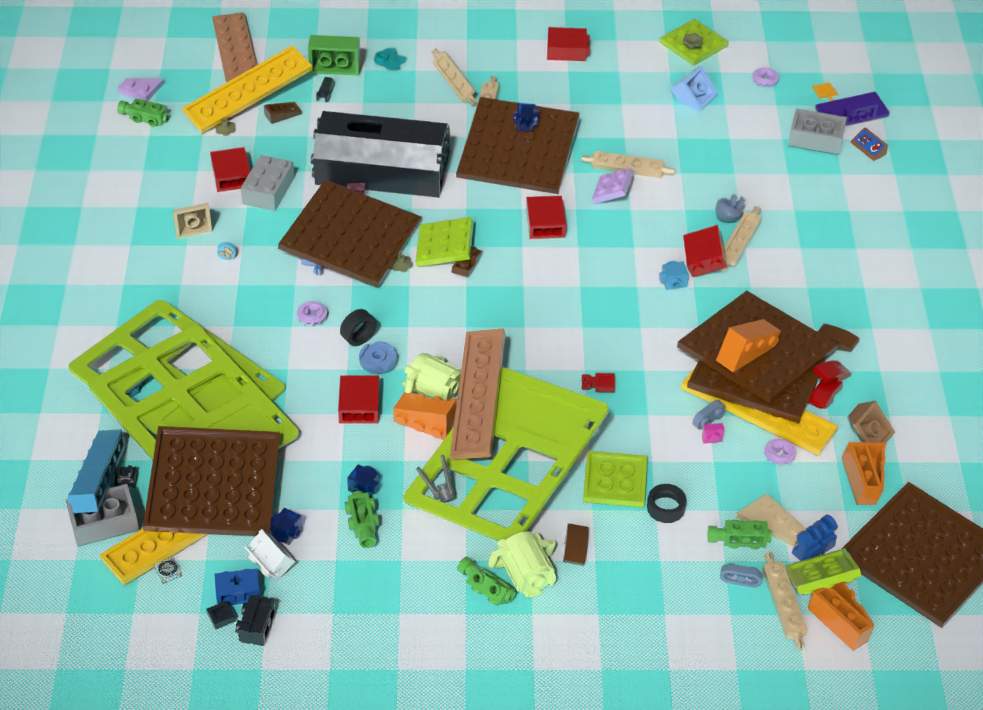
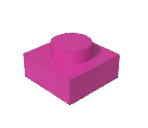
M723 423L703 425V444L723 442Z

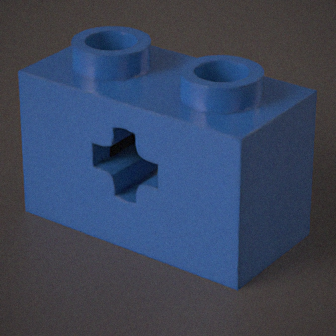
M257 568L214 573L217 604L227 601L228 605H238L244 602L247 603L251 595L260 596Z

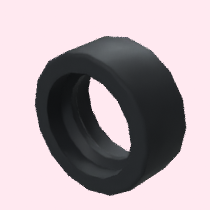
M357 309L343 320L340 327V335L350 345L360 346L373 336L377 328V321L367 310ZM363 323L362 326L356 332H354L356 327Z
M657 485L649 492L647 511L658 522H676L684 516L687 503L686 494L676 485ZM667 497L675 500L679 506L674 509H663L657 506L655 501L659 498Z

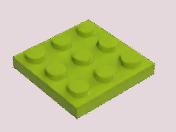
M696 19L660 37V43L693 66L725 49L729 41ZM697 33L699 36H702L703 42L701 46L690 49L687 44L683 43L685 34Z
M472 217L420 224L415 260L417 267L470 259L474 223Z
M587 450L583 502L644 508L647 456Z
M845 548L785 565L789 579L799 594H811L816 589L831 588L837 583L843 581L852 582L857 577L862 576L860 568Z

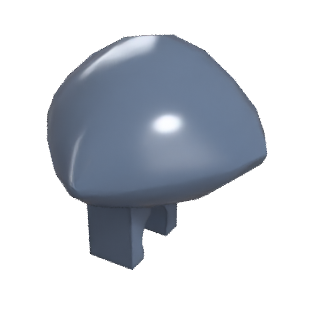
M733 194L730 200L727 198L719 199L715 208L717 218L722 222H732L740 219L744 214L741 209L746 201L744 197L741 196L736 201L738 197L736 194Z

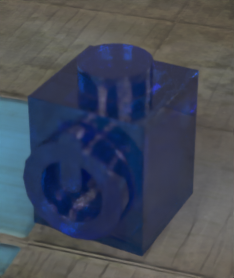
M518 103L517 112H514L513 115L516 130L533 131L534 125L538 126L539 110H536V104Z
M357 464L347 477L348 491L352 493L355 491L368 492L369 498H371L380 488L379 473L371 466L363 467Z
M283 508L280 513L276 512L271 518V535L278 542L290 545L301 533L303 528L302 516L286 508Z

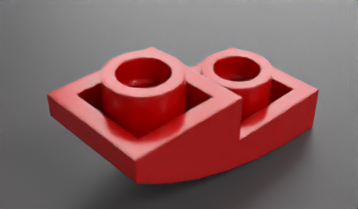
M836 360L818 364L813 370L825 383L833 380L842 381L852 374L842 363Z
M821 380L813 390L809 403L814 404L817 408H827L833 403L834 395L842 390L843 382L833 380L825 383Z

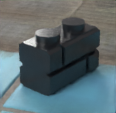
M251 595L248 602L243 603L241 611L243 617L242 620L237 621L235 628L241 643L265 645L276 612L275 600L273 598H261V596Z

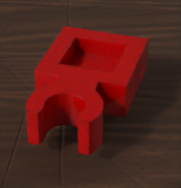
M595 373V377L589 374H582L581 389L589 390L595 388V392H615V373Z

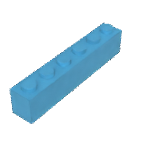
M122 429L98 431L95 439H93L92 446L88 449V455L83 460V466L78 471V477L73 482V488L68 493V503L72 505L73 513L99 511L126 447Z

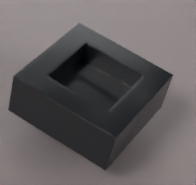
M227 601L206 609L207 615L215 629L235 622V616Z

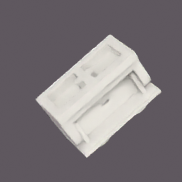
M262 529L251 541V549L247 546L244 547L249 552L248 558L261 566L259 570L267 578L271 576L279 580L295 562L279 542Z

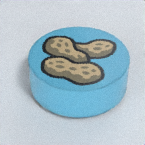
M222 242L218 245L217 255L223 260L234 258L236 248L232 243Z

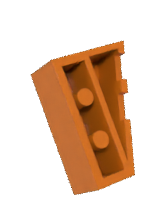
M764 319L729 327L716 361L731 372H735L774 348L779 341L778 337L781 331Z
M404 392L393 408V420L400 425H405L416 431L444 440L454 427L457 399L451 398L450 401L441 400L439 396L431 399L426 398L422 394Z
M848 442L841 459L857 505H876L884 490V463L886 457L884 453L886 443Z
M844 581L835 584L831 588L815 590L807 608L853 651L869 641L875 625L864 607L856 601L854 591L850 590Z

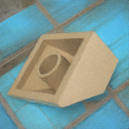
M208 203L172 210L177 239L212 232Z

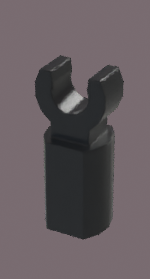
M324 77L319 91L316 92L317 101L324 97L325 102H328L334 85L333 78Z

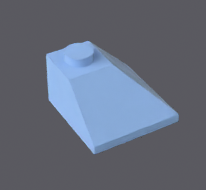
M702 66L686 74L670 87L679 102L698 111L718 94Z

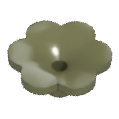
M697 33L685 34L683 38V43L687 44L690 49L701 46L703 42V37Z
M222 119L221 123L215 126L216 133L223 136H228L236 131L235 123L228 122L227 119Z
M399 254L392 269L394 271L407 272L408 269L413 267L411 258L404 254Z

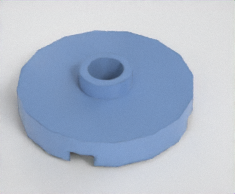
M377 341L371 345L366 344L359 353L360 365L370 373H386L395 367L397 352L392 345L386 342Z

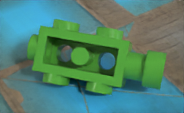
M137 98L134 99L132 104L122 100L118 103V114H129V118L135 123L141 121L155 127L156 125L162 126L163 123H167L169 120L167 105Z
M355 491L352 495L348 496V502H344L346 514L351 516V518H348L349 529L354 530L355 538L359 539V544L362 548H370L376 544L375 526H379L377 513L373 514L372 510H375L374 498H369L368 492Z
M725 520L724 528L708 526L707 531L708 542L717 543V541H724V546H729L732 549H737L740 546L756 550L760 547H766L767 542H771L772 532L768 530L767 521Z
M464 557L459 562L457 571L463 575H468L469 577L466 582L472 586L471 589L478 594L486 595L490 603L499 606V604H508L514 599L516 589L511 584L504 582L484 567L476 566L474 561L468 557Z

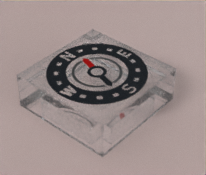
M174 557L154 565L155 571L163 584L183 576Z

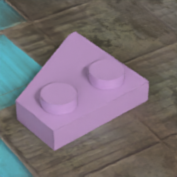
M126 78L118 87V93L149 101L164 85V80L162 78Z

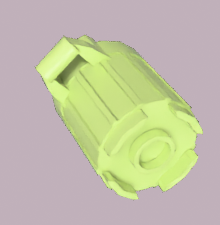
M423 352L415 358L411 365L406 367L404 371L407 373L406 382L403 381L402 386L405 387L404 391L406 393L416 391L431 399L439 396L441 400L450 401L451 398H455L454 396L459 389L461 370L444 362V356L434 357Z
M538 532L515 534L506 540H499L497 543L499 549L491 552L488 566L490 568L505 567L517 591L525 594L526 597L540 595L543 593L541 591L542 588L548 584L552 587L556 581L555 570L547 557L552 555L556 543L553 540H542Z

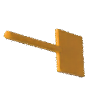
M830 82L812 86L820 99L828 97L830 101H834L832 96L838 95Z

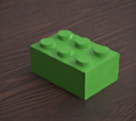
M310 35L308 56L309 63L313 69L310 73L359 76L361 66L360 37Z

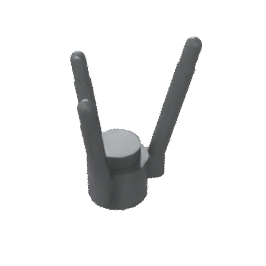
M441 455L446 482L438 485V490L434 488L420 467H417L416 470L432 491L434 498H440L441 502H445L455 498L456 495L451 485L445 456Z

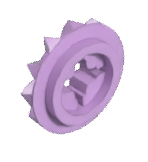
M759 68L753 72L752 78L753 82H756L757 85L771 87V85H776L779 75L773 69Z
M306 302L297 310L299 321L305 325L308 323L312 326L314 323L320 324L321 321L326 319L327 315L326 307L319 302Z
M773 439L765 445L764 455L767 456V461H773L774 465L780 463L783 466L785 463L790 464L792 460H795L796 448L787 440ZM783 449V454L777 455Z

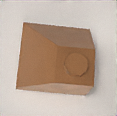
M876 401L860 403L848 415L863 442L887 443L895 433Z

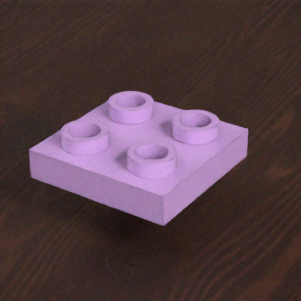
M631 168L620 169L617 172L606 173L600 176L592 197L594 203L626 196L633 176Z

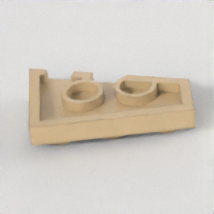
M765 494L737 512L736 516L739 520L767 521L768 530H771L772 536L793 547L799 544L797 535L802 531H806V528L768 494Z

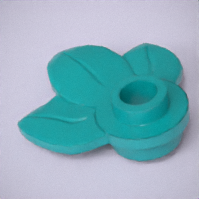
M386 48L383 51L376 52L374 56L376 64L392 70L399 69V65L403 64L407 59L405 56L396 54V48Z

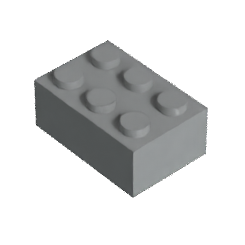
M796 108L788 146L839 154L847 117Z
M260 155L241 187L242 204L276 211L295 178L293 162Z
M127 484L107 489L98 512L73 513L72 505H69L68 499H66L77 546L139 530Z

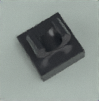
M117 465L114 487L127 484L128 488H135L137 468L128 465V467Z

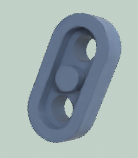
M720 400L713 401L695 415L692 424L701 430L703 425L711 424L716 419H721L725 414V404Z
M729 563L721 567L720 578L726 583L755 588L762 584L763 573L755 567Z

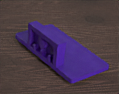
M876 92L820 103L815 106L816 110L820 113L847 117L845 126L886 117L890 114Z

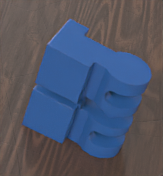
M826 514L820 520L814 522L813 525L807 527L806 531L800 532L797 535L799 544L793 548L792 554L802 561L820 556V554L823 555L835 547L837 535L834 531L838 528L835 519Z

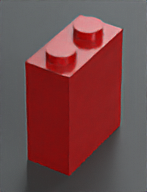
M548 27L547 60L586 62V55L590 54V35H587V28Z
M245 147L210 152L217 192L241 189L250 173Z
M562 195L526 197L529 239L565 238L566 222Z
M718 225L683 235L686 262L692 277L728 267L724 240Z
M340 375L339 424H378L379 375Z

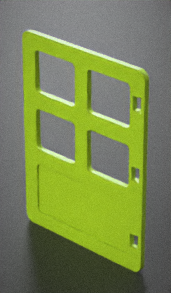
M156 300L69 363V372L88 385L92 378L99 375L90 369L89 366L116 346H121L134 356L147 350V347L135 340L131 335L157 316H162L182 331L190 326L200 325L166 301ZM171 314H175L179 318L175 320L171 317ZM200 326L216 344L222 347V350L272 402L284 393L285 385L280 380ZM207 341L202 343L206 348L211 347ZM189 342L158 359L175 379H181L186 375L168 362L194 342ZM141 368L108 387L125 406L129 407L137 402L126 395V393L151 374L146 368ZM219 374L188 391L192 398L206 412H211L243 394L225 374ZM261 374L266 378V380L263 381L257 376ZM242 378L237 380L241 385L246 384ZM174 400L138 419L145 428L156 436L158 426L184 427L194 421Z
M197 325L190 326L92 378L88 383L89 390L152 461L156 440L138 419L173 400L194 420L184 427L280 432L279 449L298 438L297 427L215 341ZM207 341L211 347L206 348L202 343ZM189 342H194L212 362L181 379H175L158 359ZM141 368H146L163 388L129 407L125 406L108 386ZM219 374H225L243 394L211 412H206L192 398L188 391ZM242 378L246 384L241 385L237 380ZM278 416L283 422L278 424L273 418Z
M502 367L494 436L507 441L488 466H483L467 459L452 460L450 451L453 427L422 469L432 483L440 470L443 469L441 455H444L449 470L477 480V483L459 507H453L423 495L428 486L420 474H418L404 493L403 499L407 505L498 542L501 539L506 540L515 534L526 532L609 413V407L605 402ZM590 421L594 422L590 430L586 428ZM520 447H526L557 459L542 482L537 486L502 473ZM557 468L562 469L557 477L553 475ZM493 487L528 500L512 525L508 528L473 515V512ZM525 516V517H527L528 519H527V521L524 523V525L522 526V525L519 524V523H520V521L522 520V518Z

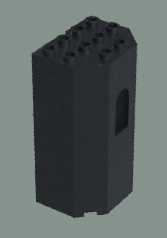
M322 111L321 117L317 119V129H314L313 133L315 144L314 153L311 155V164L314 165L312 177L315 179V185H321L324 180H328L351 189L440 197L444 172L446 171L450 155V125L448 123Z

